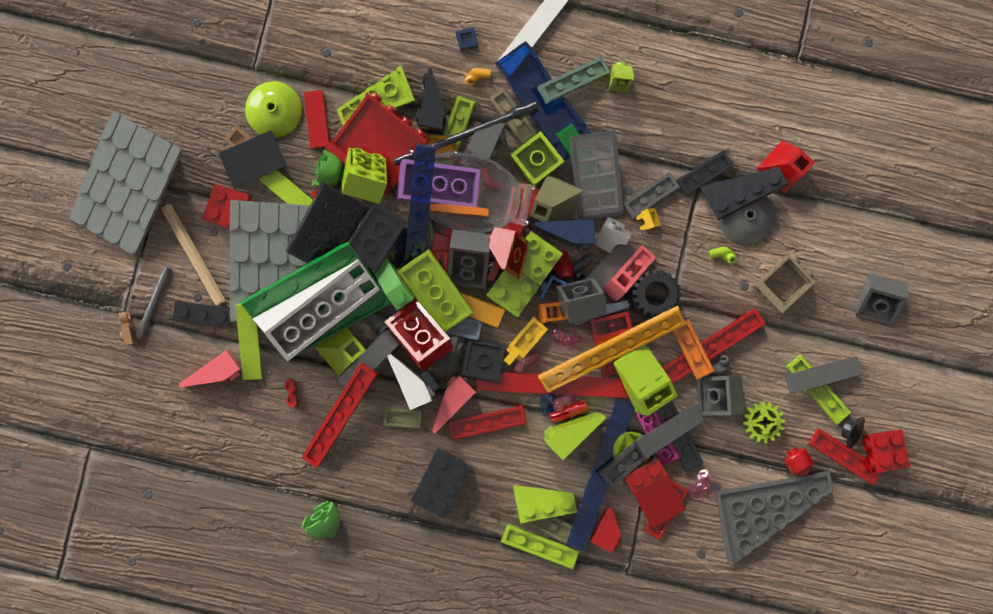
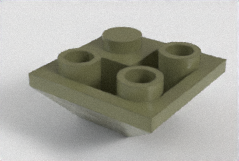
M548 175L534 201L530 216L543 222L572 221L583 190Z

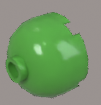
M323 150L324 155H320L314 171L317 178L316 180L312 179V185L320 188L321 184L325 182L335 187L339 181H343V162L330 151Z
M326 501L315 507L313 511L316 513L311 517L307 515L302 522V528L306 533L317 540L334 537L338 533L341 523V514L332 502Z

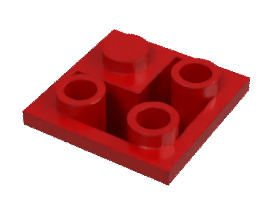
M782 140L756 169L761 172L779 167L788 183V186L780 189L785 194L815 164V161L801 149Z

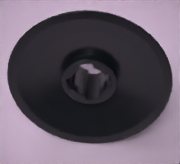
M859 417L856 421L849 419L843 426L841 436L847 439V447L849 449L856 445L865 426L864 417Z

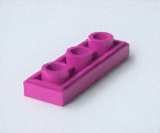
M657 410L648 416L640 413L636 414L646 434L663 423ZM673 441L656 452L662 465L681 457Z

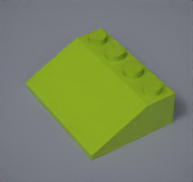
M594 412L557 424L554 427L551 425L543 432L545 435L543 439L564 460L606 417L599 412Z

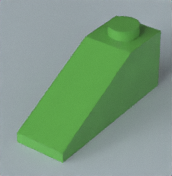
M386 256L377 272L373 270L372 272L396 310H399L412 301L415 296L400 277L388 256Z

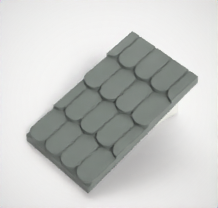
M112 111L69 219L137 257L183 150Z
M230 200V322H237L236 304H241L240 302L264 287L270 286L307 264L286 253L285 250L306 214L309 205Z

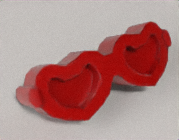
M289 378L284 385L285 389L289 392L286 403L291 408H295L298 405V395L295 393L297 391L296 381L293 378Z

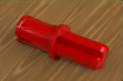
M582 400L576 404L565 405V408L552 412L549 415L552 423H557L567 418L573 419L576 415L588 412L585 400Z

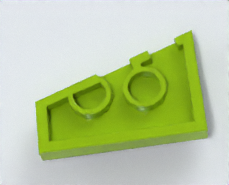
M518 485L512 486L520 524L577 513L573 493Z

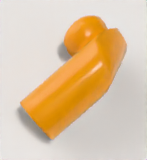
M473 68L464 78L466 85L473 86L480 78L490 79L491 70Z

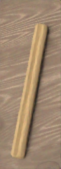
M171 204L163 206L161 210L212 301L216 306L225 302L224 296Z

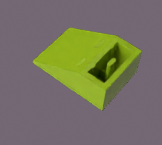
M349 148L342 181V194L380 204L387 185L386 158H383L380 154L366 153L359 148Z
M646 344L613 362L636 412L648 416L678 397L670 378Z

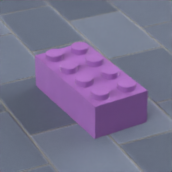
M402 159L396 202L428 206L431 203L477 207L481 169Z

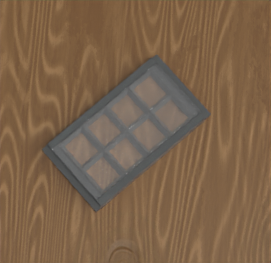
M615 130L570 136L574 186L583 190L577 206L578 220L624 214Z

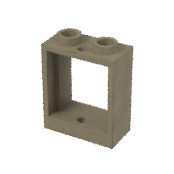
M785 255L752 286L777 314H783L816 283L813 280L814 276L807 269L804 270L799 265L800 261L794 255ZM786 263L804 284L782 303L764 283Z

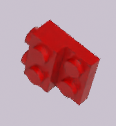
M214 184L202 219L230 229V200L252 201V197L245 193Z
M902 429L863 436L862 445L867 453V467L871 474L911 467Z

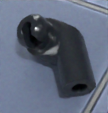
M588 254L573 264V278L576 281L585 280L586 278L585 267L592 262Z

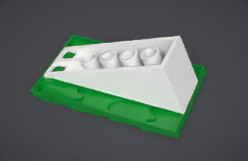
M346 242L323 256L314 259L295 272L284 276L270 286L264 287L240 303L284 360L289 361L291 358L391 304V301L350 243Z

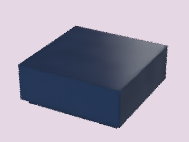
M474 27L456 31L460 51L478 47Z

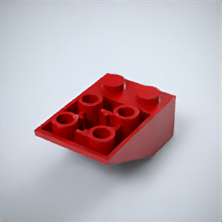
M628 312L589 321L595 347L632 329ZM621 357L600 367L602 377L618 374L613 362Z

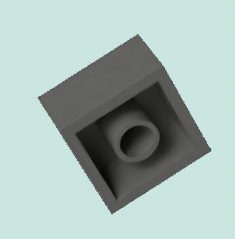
M594 278L557 286L559 305L569 323H579L584 319L599 318L601 315L607 314L604 292Z

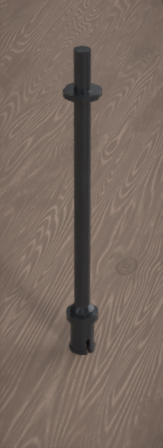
M533 100L520 107L518 105L514 106L513 111L417 150H413L410 147L409 153L393 159L395 166L400 165L402 159L418 161L417 158L471 137L475 132L496 124L506 123L513 119L521 121L524 119L523 117L539 112L537 103Z

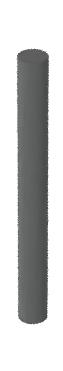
M164 266L135 336L136 338L142 340L170 274L171 268Z

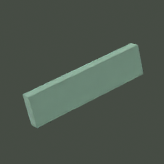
M601 56L539 85L537 89L547 105L609 75L611 72Z

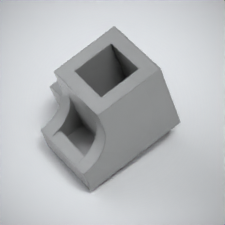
M608 216L594 245L611 253L616 245H626L632 232L624 229V224Z

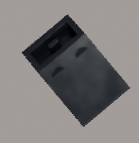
M428 67V72L423 75L422 84H424V92L420 93L419 103L421 111H417L416 122L417 126L426 133L443 135L446 122L445 108L432 69Z

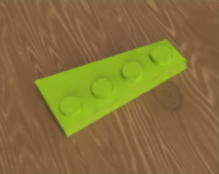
M399 66L391 74H387L382 80L373 86L371 85L366 91L339 107L337 112L344 126L365 98L366 92L371 94L373 92L377 93L383 98L381 102L386 106L390 104L396 109L414 103L415 100L402 66Z

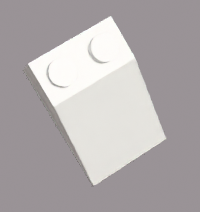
M390 354L387 356L410 410L434 400L435 392L430 389L418 374L395 355Z

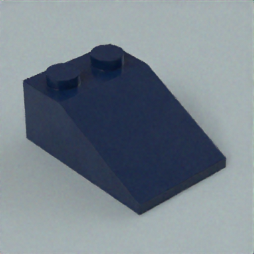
M594 220L535 222V231L571 247H578L579 251L589 250L595 244Z

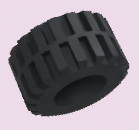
M652 270L642 274L631 288L632 295L630 297L633 301V307L637 309L639 314L652 319L678 306L680 303L679 298H681L679 289L681 288L680 285H677L676 278H672L670 273H665L663 270ZM657 283L665 289L666 300L663 304L653 306L646 300L645 290L650 284Z

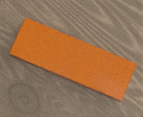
M431 203L429 211L434 214L489 219L490 213L488 208Z
M688 319L685 321V325L672 332L696 380L715 371Z

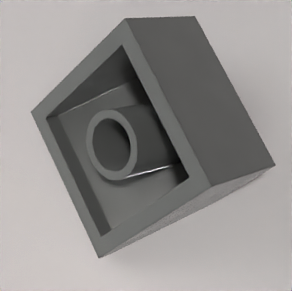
M870 273L862 287L855 315L892 326L908 300L907 284Z
M742 375L710 376L697 380L698 406L702 416L744 414Z

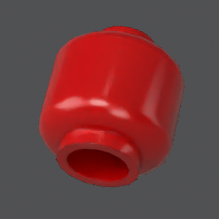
M794 447L786 452L788 456L784 459V462L792 475L801 477L812 470L814 462L805 448L797 449V447Z

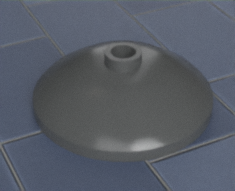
M766 196L719 220V225L723 233L731 241L741 245L756 244L767 238L772 232L776 221L775 208L771 200ZM747 212H751L753 217L748 218Z

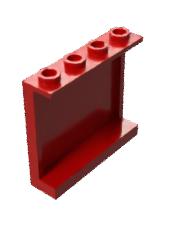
M366 92L365 98L335 138L325 148L345 164L349 148H359L366 153H376L386 158L387 185L384 191L386 196L399 182L400 165L395 166L393 159L409 153L410 147L413 150L425 147L430 140L427 138L428 134L420 128L417 130L412 126L413 122L405 116L403 118L397 114L398 110L390 104L386 106L381 102L383 99L375 92L372 94Z

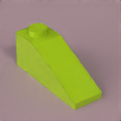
M617 62L612 65L609 91L628 92L634 80L632 66H627L628 64L624 62Z

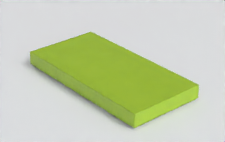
M430 249L397 271L421 306L444 332L474 313Z

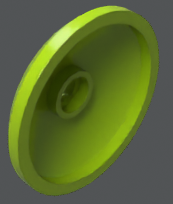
M277 81L266 82L257 86L250 93L245 106L249 125L260 135L272 130L275 138H281L293 132L299 125L303 112L302 102L296 91L289 85ZM274 104V109L269 110V105Z

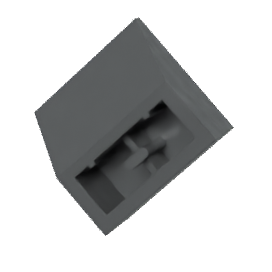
M499 123L475 132L467 150L468 157L488 166L490 162H495L498 155L497 147L499 144H503L506 137L505 124Z

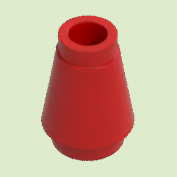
M560 251L563 254L556 263L555 275L560 280L573 278L574 269L567 251Z

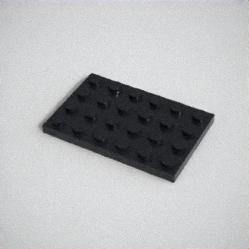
M323 182L285 252L308 264L339 245L348 242L370 208ZM404 228L387 255L395 268L401 269L408 264L422 237ZM367 267V269L369 270V272L372 274V276L374 277V279H375V280L377 281V283L379 284V282H378V280L376 279L375 275L373 274L372 270Z

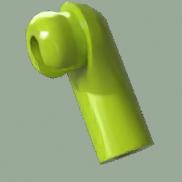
M726 246L708 251L710 259L720 257L729 264H734L737 261L736 253Z

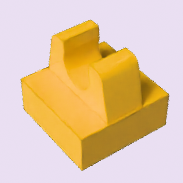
M655 208L641 211V214L636 217L637 220L644 219L645 224L640 227L641 230L661 226Z

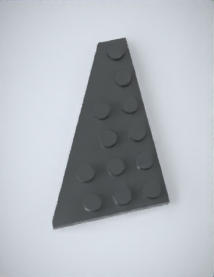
M830 471L715 491L728 566H734L736 562L770 539L769 537L782 530L789 522L794 521L805 510L831 493L833 486Z

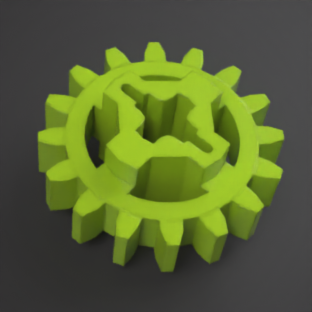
M760 401L759 406L756 403L752 404L753 409L747 407L749 413L748 415L743 414V417L747 419L742 424L747 425L744 432H750L749 438L755 437L756 442H760L762 438L763 443H767L768 438L771 441H775L774 435L781 436L778 431L779 429H785L781 426V423H784L785 420L780 418L783 412H777L778 406L772 407L771 402H768L765 406L764 401ZM767 410L772 412L775 418L769 416ZM757 412V416L752 419L753 415ZM763 419L771 421L765 423L764 425L756 423L762 421ZM752 426L757 427L760 434L756 433Z

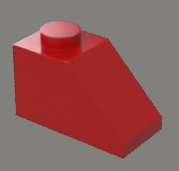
M607 505L590 541L612 553L614 549H618L622 540L619 539L621 534L614 511Z

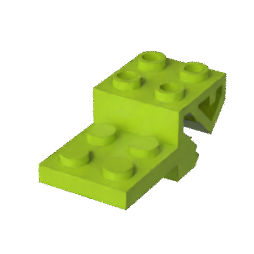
M532 231L526 237L529 245L520 278L516 279L506 271H503L486 295L517 318L563 254Z

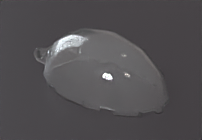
M445 152L430 155L421 160L422 162L481 169L477 207L488 208L490 212L489 219L434 214L429 211L430 206L416 204L420 211L431 216V219L437 223L455 230L478 233L493 231L494 227L503 228L510 222L528 225V210L532 190L535 189V186L518 182L515 175L498 162L477 154ZM522 188H524V194L521 204ZM521 205L519 218H516Z

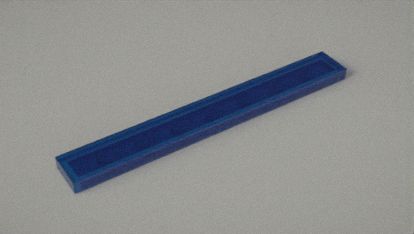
M415 145L404 266L425 252L436 145Z
M616 398L566 545L585 552L607 488V483L598 472L614 459V443L618 437L626 433L634 410L632 403Z

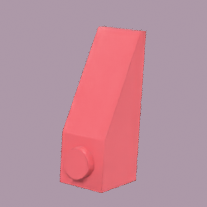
M641 245L602 290L617 302L654 261L656 256Z
M226 350L179 383V386L188 387L227 381L229 379L233 381L240 376L239 372L242 371L241 365L232 352Z
M453 376L446 383L449 387L445 390L432 430L434 433L476 393L461 376L458 378Z

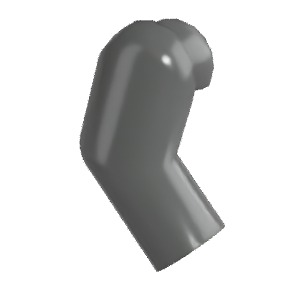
M726 355L720 356L716 363L712 365L715 372L709 375L723 374L730 365L729 357Z

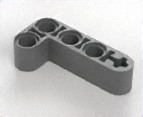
M388 329L383 332L337 379L336 382L343 390L360 363L363 362L373 370H376L387 359L388 355L395 352L401 346L391 330Z

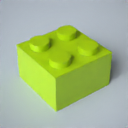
M541 131L510 154L512 162L533 187H536L548 175L558 170L565 162Z

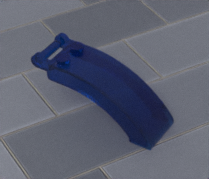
M525 41L495 62V65L521 105L530 103L533 100L536 101L539 112L533 113L529 117L562 159L566 161L569 159V154L562 148L563 145L556 134L570 124L574 125L579 134L581 132L584 135L592 134V132L564 96L546 105L537 87L552 80V78L544 68L536 52Z

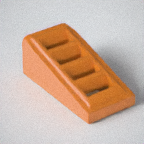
M559 302L537 305L539 322L547 323L567 320L565 315L562 317ZM553 306H555L556 318H554Z

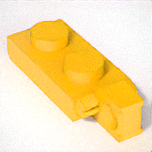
M533 317L509 345L507 351L510 354L504 359V362L510 365L515 358L518 361L524 358L548 328Z

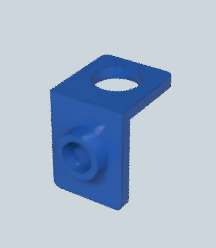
M552 275L549 282L545 280L540 288L543 293L539 299H543L552 281L560 285L568 283Z

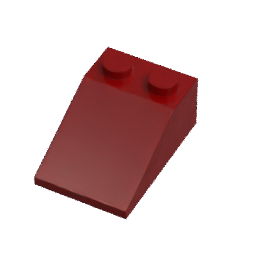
M416 299L385 321V324L422 371L453 349L450 338Z
M658 458L624 477L652 528L686 510Z

